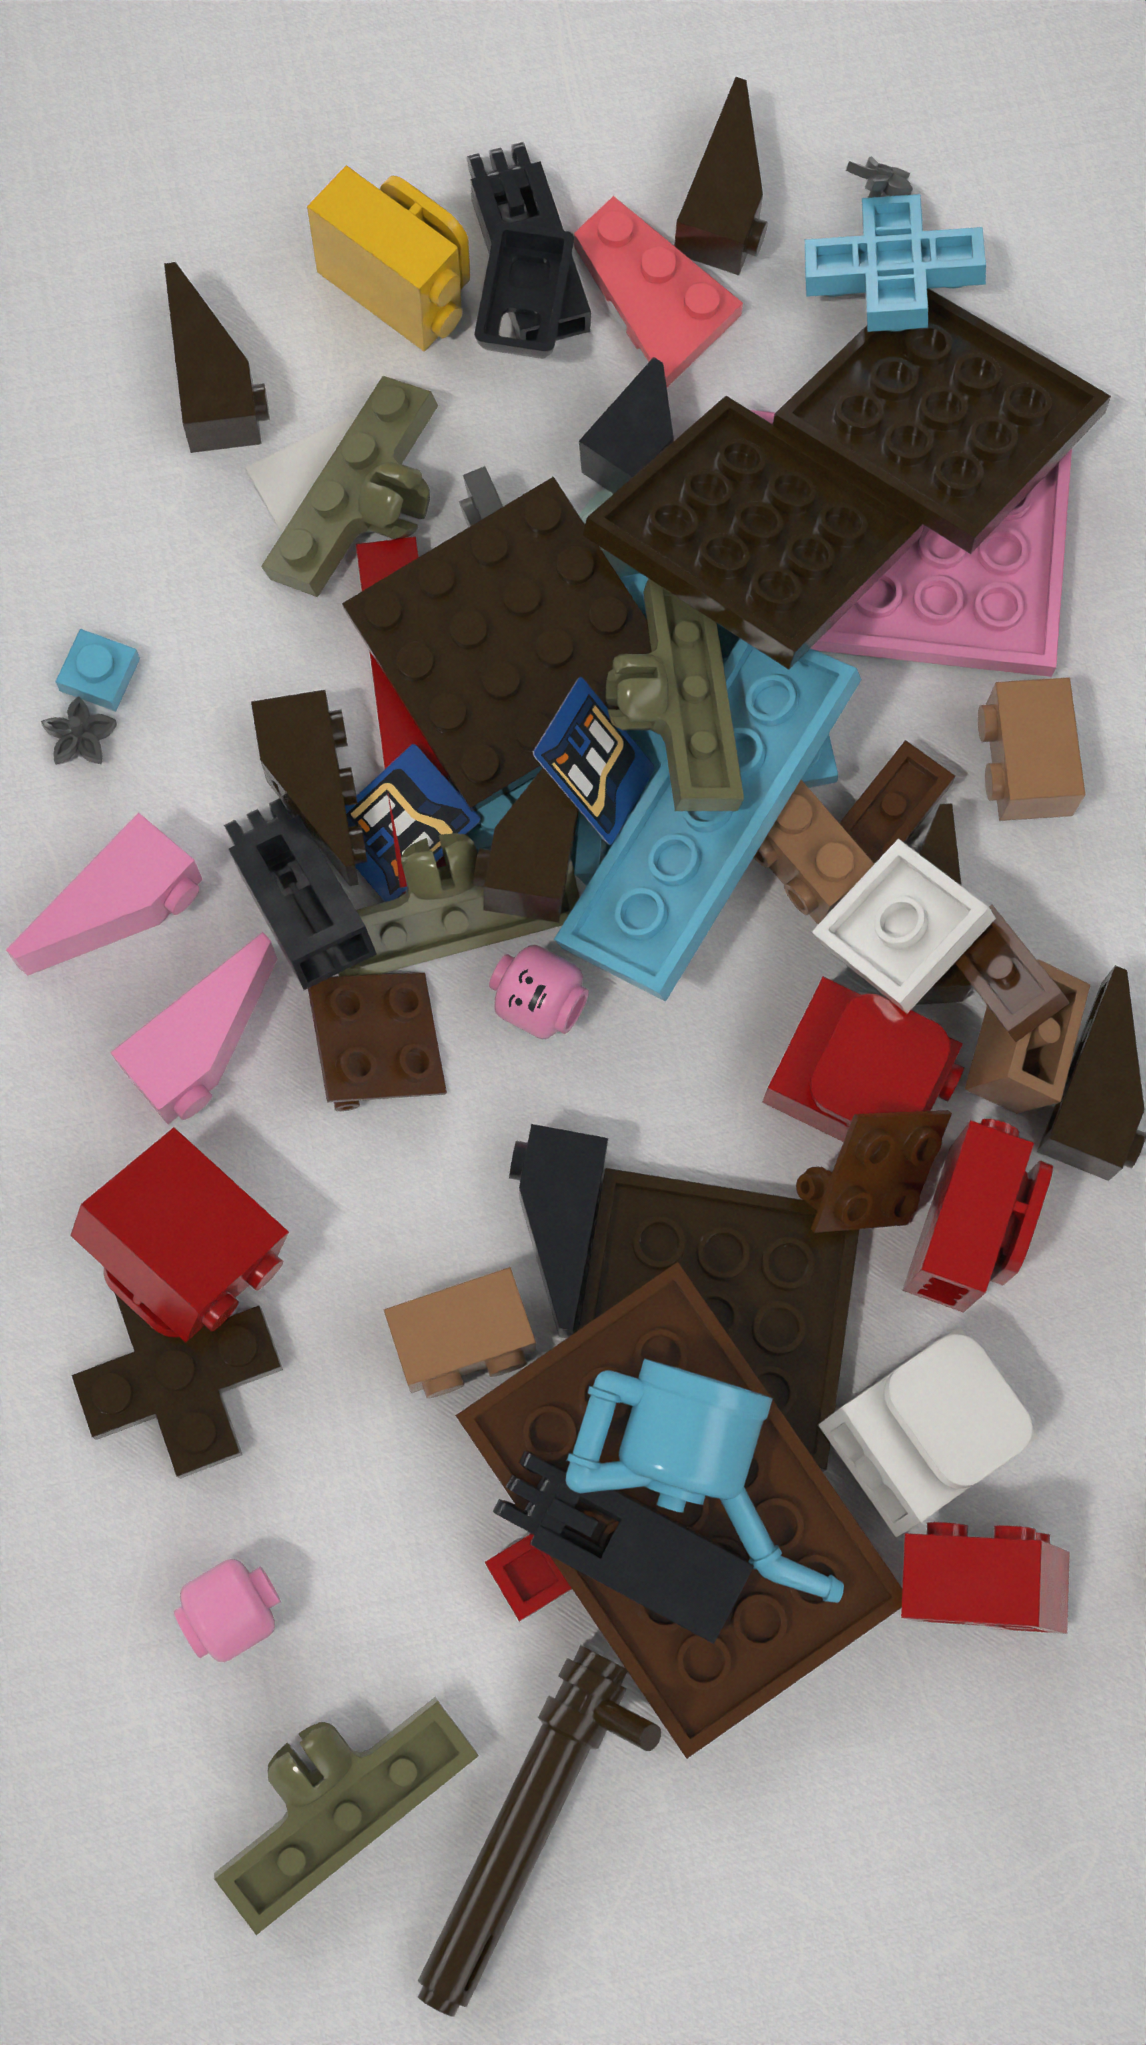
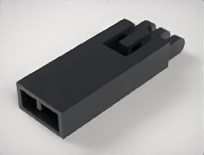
M524 142L511 145L512 159L515 165L509 167L501 147L489 150L493 171L485 172L479 153L467 156L472 178L471 201L489 254L494 228L497 223L503 221L499 205L508 203L511 218L525 214L526 210L527 219L512 223L564 230L541 161L530 162ZM572 254L556 341L590 332L591 310ZM524 260L515 261L511 268L509 282L516 287L542 290L547 286L550 268L544 263ZM508 312L516 339L535 341L538 336L540 319L533 315Z
M279 798L269 803L270 812L274 819L265 822L259 810L256 809L246 814L253 828L252 830L244 833L236 820L225 824L224 827L234 845L228 849L242 880L303 990H306L377 955L365 924L300 815L292 818ZM295 860L310 885L300 890L296 886L298 881L291 866L288 865V863ZM272 871H274L283 889L290 887L291 894L284 897L271 874Z
M524 1450L518 1463L526 1470L539 1474L542 1477L537 1486L512 1474L506 1488L529 1500L523 1511L515 1504L499 1499L493 1512L533 1534L530 1545L714 1644L754 1565L748 1559L618 1489L589 1493L574 1492L566 1484V1471ZM578 1500L619 1522L606 1549L565 1528L567 1524L591 1537L599 1522L596 1518L590 1517L574 1508Z

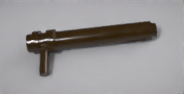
M580 1645L574 1660L566 1659L558 1677L563 1679L555 1698L548 1696L538 1716L542 1726L418 1979V1982L423 1985L418 1998L428 2006L448 2016L454 2017L459 2006L467 2007L590 1749L599 1748L606 1731L617 1735L644 1751L653 1750L660 1742L661 1729L657 1724L619 1705L627 1688L621 1686L628 1672L626 1668Z

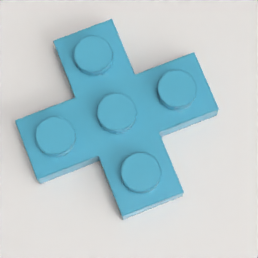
M921 194L862 198L863 235L804 239L806 297L825 295L837 297L845 294L866 293L868 332L928 328L927 288L946 287L954 289L963 286L986 285L983 227L923 231Z

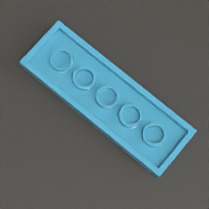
M740 638L723 664L744 800L738 811H675L666 757L555 936L554 940L562 949L666 1002L862 680L857 668L810 648L788 670Z

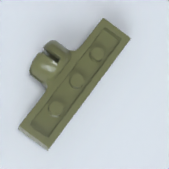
M382 376L261 567L270 580L318 597L358 535L363 532L372 531L391 539L409 537L417 531L418 524L399 519L400 513L417 519H424L430 502V489L422 478L420 470L402 464L438 407L431 391Z
M648 578L643 594L652 652L649 654H619L614 658L613 669L608 672L606 700L607 704L619 706L620 710L608 709L612 725L621 730H651L662 736L666 746L675 811H738L744 800L717 623Z
M459 833L440 834L439 839L446 866L437 868L433 851L429 849L427 838L410 845L402 855L401 863L407 882L406 893L398 899L356 910L366 926L377 955L338 973V975H378L562 926L580 898L572 861L570 859L560 921L557 923L483 910L484 888L473 886L478 853L471 838Z
M436 1697L372 1748L360 1753L351 1749L336 1728L330 1723L319 1722L299 1733V1736L302 1738L300 1745L317 1767L312 1772H310L289 1743H286L268 1763V1781L285 1802L287 1812L278 1823L214 1873L216 1883L256 1935L479 1756Z

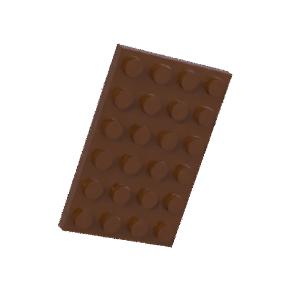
M677 1262L455 1416L515 1505L524 1511L529 1500L506 1488L512 1474L537 1486L542 1477L539 1474L526 1470L518 1463L524 1450L567 1472L570 1461L567 1460L569 1453L573 1454L591 1395L588 1394L589 1386L593 1387L597 1375L603 1371L610 1370L639 1378L643 1361L648 1359L768 1397L771 1396ZM773 1400L768 1417L763 1421L744 1487L771 1540L782 1551L781 1556L827 1577L833 1575L843 1582V1595L838 1603L826 1602L820 1596L774 1583L764 1578L757 1569H752L713 1644L550 1556L686 1759L902 1608L901 1585ZM621 1402L616 1403L599 1459L600 1463L620 1461L619 1450L633 1406ZM645 1486L618 1489L748 1560L750 1559L720 1499L705 1496L703 1505L686 1501L684 1511L680 1513L657 1505L660 1493ZM578 1500L574 1508L590 1517L596 1518L599 1522L591 1537L567 1524L565 1528L606 1549L619 1522Z

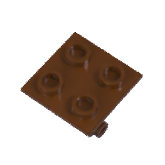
M425 973L332 976L308 988L327 1103H334L335 1111L356 1109L360 1107L359 1100L434 1096L447 1093Z
M949 1110L854 1114L833 1171L831 1172L819 1166L810 1167L797 1179L796 1191L798 1196L802 1200H806L808 1204L817 1210L811 1230L814 1233L908 1225L912 1214L918 1207L920 1194L934 1158L941 1149L942 1138L952 1113Z

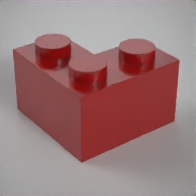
M927 1522L926 1534L905 1533L901 1618L918 1622L987 1626L1000 1630L1067 1634L1070 1552L1050 1544V1534L1036 1533L1035 1528L999 1525L994 1526V1538L968 1537V1525Z

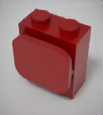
M823 976L767 1088L762 1103L844 1142L854 1114L931 1111L937 1097L948 1102L965 1067L954 1063L963 1043L948 1037L946 1031L929 1018L912 1010L905 1013L892 1001L877 994L861 995Z
M982 1119L981 1123L970 1120L951 1145L902 1291L964 1313L986 1293L989 1281L1003 1286L1019 1272L1027 1255L1053 1173V1165L1039 1161L1028 1173L1025 1171L1034 1143L1019 1138L1020 1131L1017 1128L995 1119Z
M173 1127L81 1203L70 1236L104 1267V1278L109 1288L158 1333L168 1337H180L186 1343L204 1326L211 1332L220 1327L237 1308L239 1301L236 1297L249 1285L258 1291L274 1277L284 1262L278 1255L289 1231Z

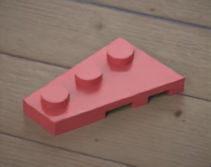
M614 196L574 233V248L606 300L613 303L626 324V333L635 348L641 349L648 362L653 357L663 362L667 387L742 314L743 303Z

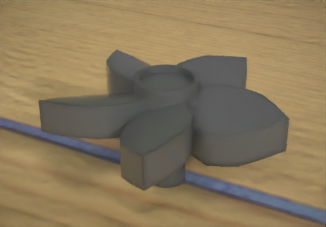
M872 156L868 158L866 166L851 161L848 162L846 171L868 179L865 185V189L870 190L868 198L881 197L882 191L887 196L911 195L913 188L908 181L909 172L878 163Z
M79 696L68 707L67 714L69 720L53 717L41 721L43 728L49 735L60 738L54 747L55 765L69 760L78 749L82 757L87 761L102 764L103 756L99 740L108 737L117 726L116 720L103 714H92L90 716L87 705Z

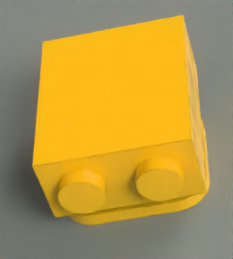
M346 165L307 206L317 272L425 352L438 337H447L461 319V289L470 281L468 236L462 225L452 214L404 179L394 175L389 176L380 186V189H378Z

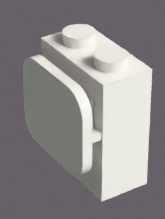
M958 1327L914 1356L819 1424L825 1436L895 1537L900 1536L927 1519L1039 1438L1033 1430L1030 1415L983 1348L974 1339L966 1336L961 1327Z

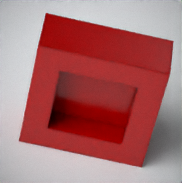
M529 1534L485 1561L487 1568L519 1622L572 1590L550 1555L530 1545L533 1534Z

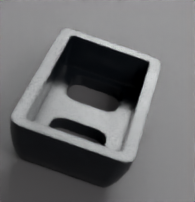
M505 221L496 224L474 332L477 343L483 349L540 359L547 358L553 352L574 243V236L571 232ZM518 260L548 265L550 272L547 286L542 290H535L511 285L509 279L513 263ZM508 312L538 317L540 319L537 339L535 341L500 336L499 331L503 315Z

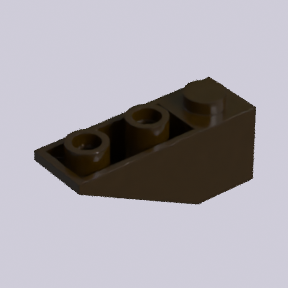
M325 690L251 701L260 761L267 783L294 817L300 815L318 847L348 885H359L355 864L368 861L362 826L348 827L345 806L358 804L352 768L340 769L336 748L348 746L342 709L329 710Z

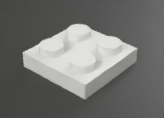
M897 839L811 933L822 946L905 1013H908L996 918L986 904L900 839Z

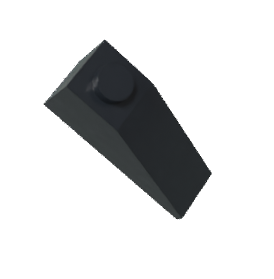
M531 1124L528 1143L517 1140L515 1142L509 1179L520 1181L519 1199L558 1336L568 1338L573 1334L607 1153L608 1138Z

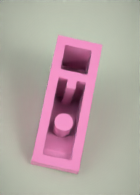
M138 812L6 951L18 968L28 976L160 925L170 913L178 915L183 912L199 892L198 884L202 881V877L195 860Z
M263 932L110 1052L120 1068L167 1124L171 1123L178 1116L182 1120L192 1117L211 1100L212 1094L209 1091L218 1085L277 961L273 945Z

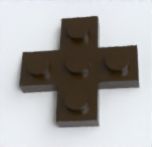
M115 1294L134 1352L71 1375L92 1438L98 1440L157 1418L176 1477L180 1479L242 1456L243 1454L221 1393L283 1370L262 1308L256 1306L234 1314L212 1332L204 1326L185 1343L180 1337H168L155 1331Z

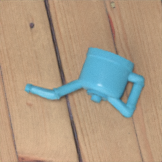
M648 1359L643 1361L639 1378L610 1370L603 1371L597 1375L593 1387L589 1386L588 1394L591 1395L573 1454L569 1453L567 1459L570 1461L565 1481L570 1490L577 1493H589L645 1486L660 1493L657 1505L683 1513L686 1501L703 1505L705 1496L718 1498L721 1500L750 1556L749 1562L754 1565L753 1569H757L764 1578L774 1583L823 1598V1601L838 1603L841 1600L844 1590L843 1582L833 1575L827 1577L781 1556L782 1551L771 1540L744 1487L763 1421L768 1417L773 1398ZM621 1402L633 1406L619 1450L620 1461L600 1463L599 1459L616 1403Z

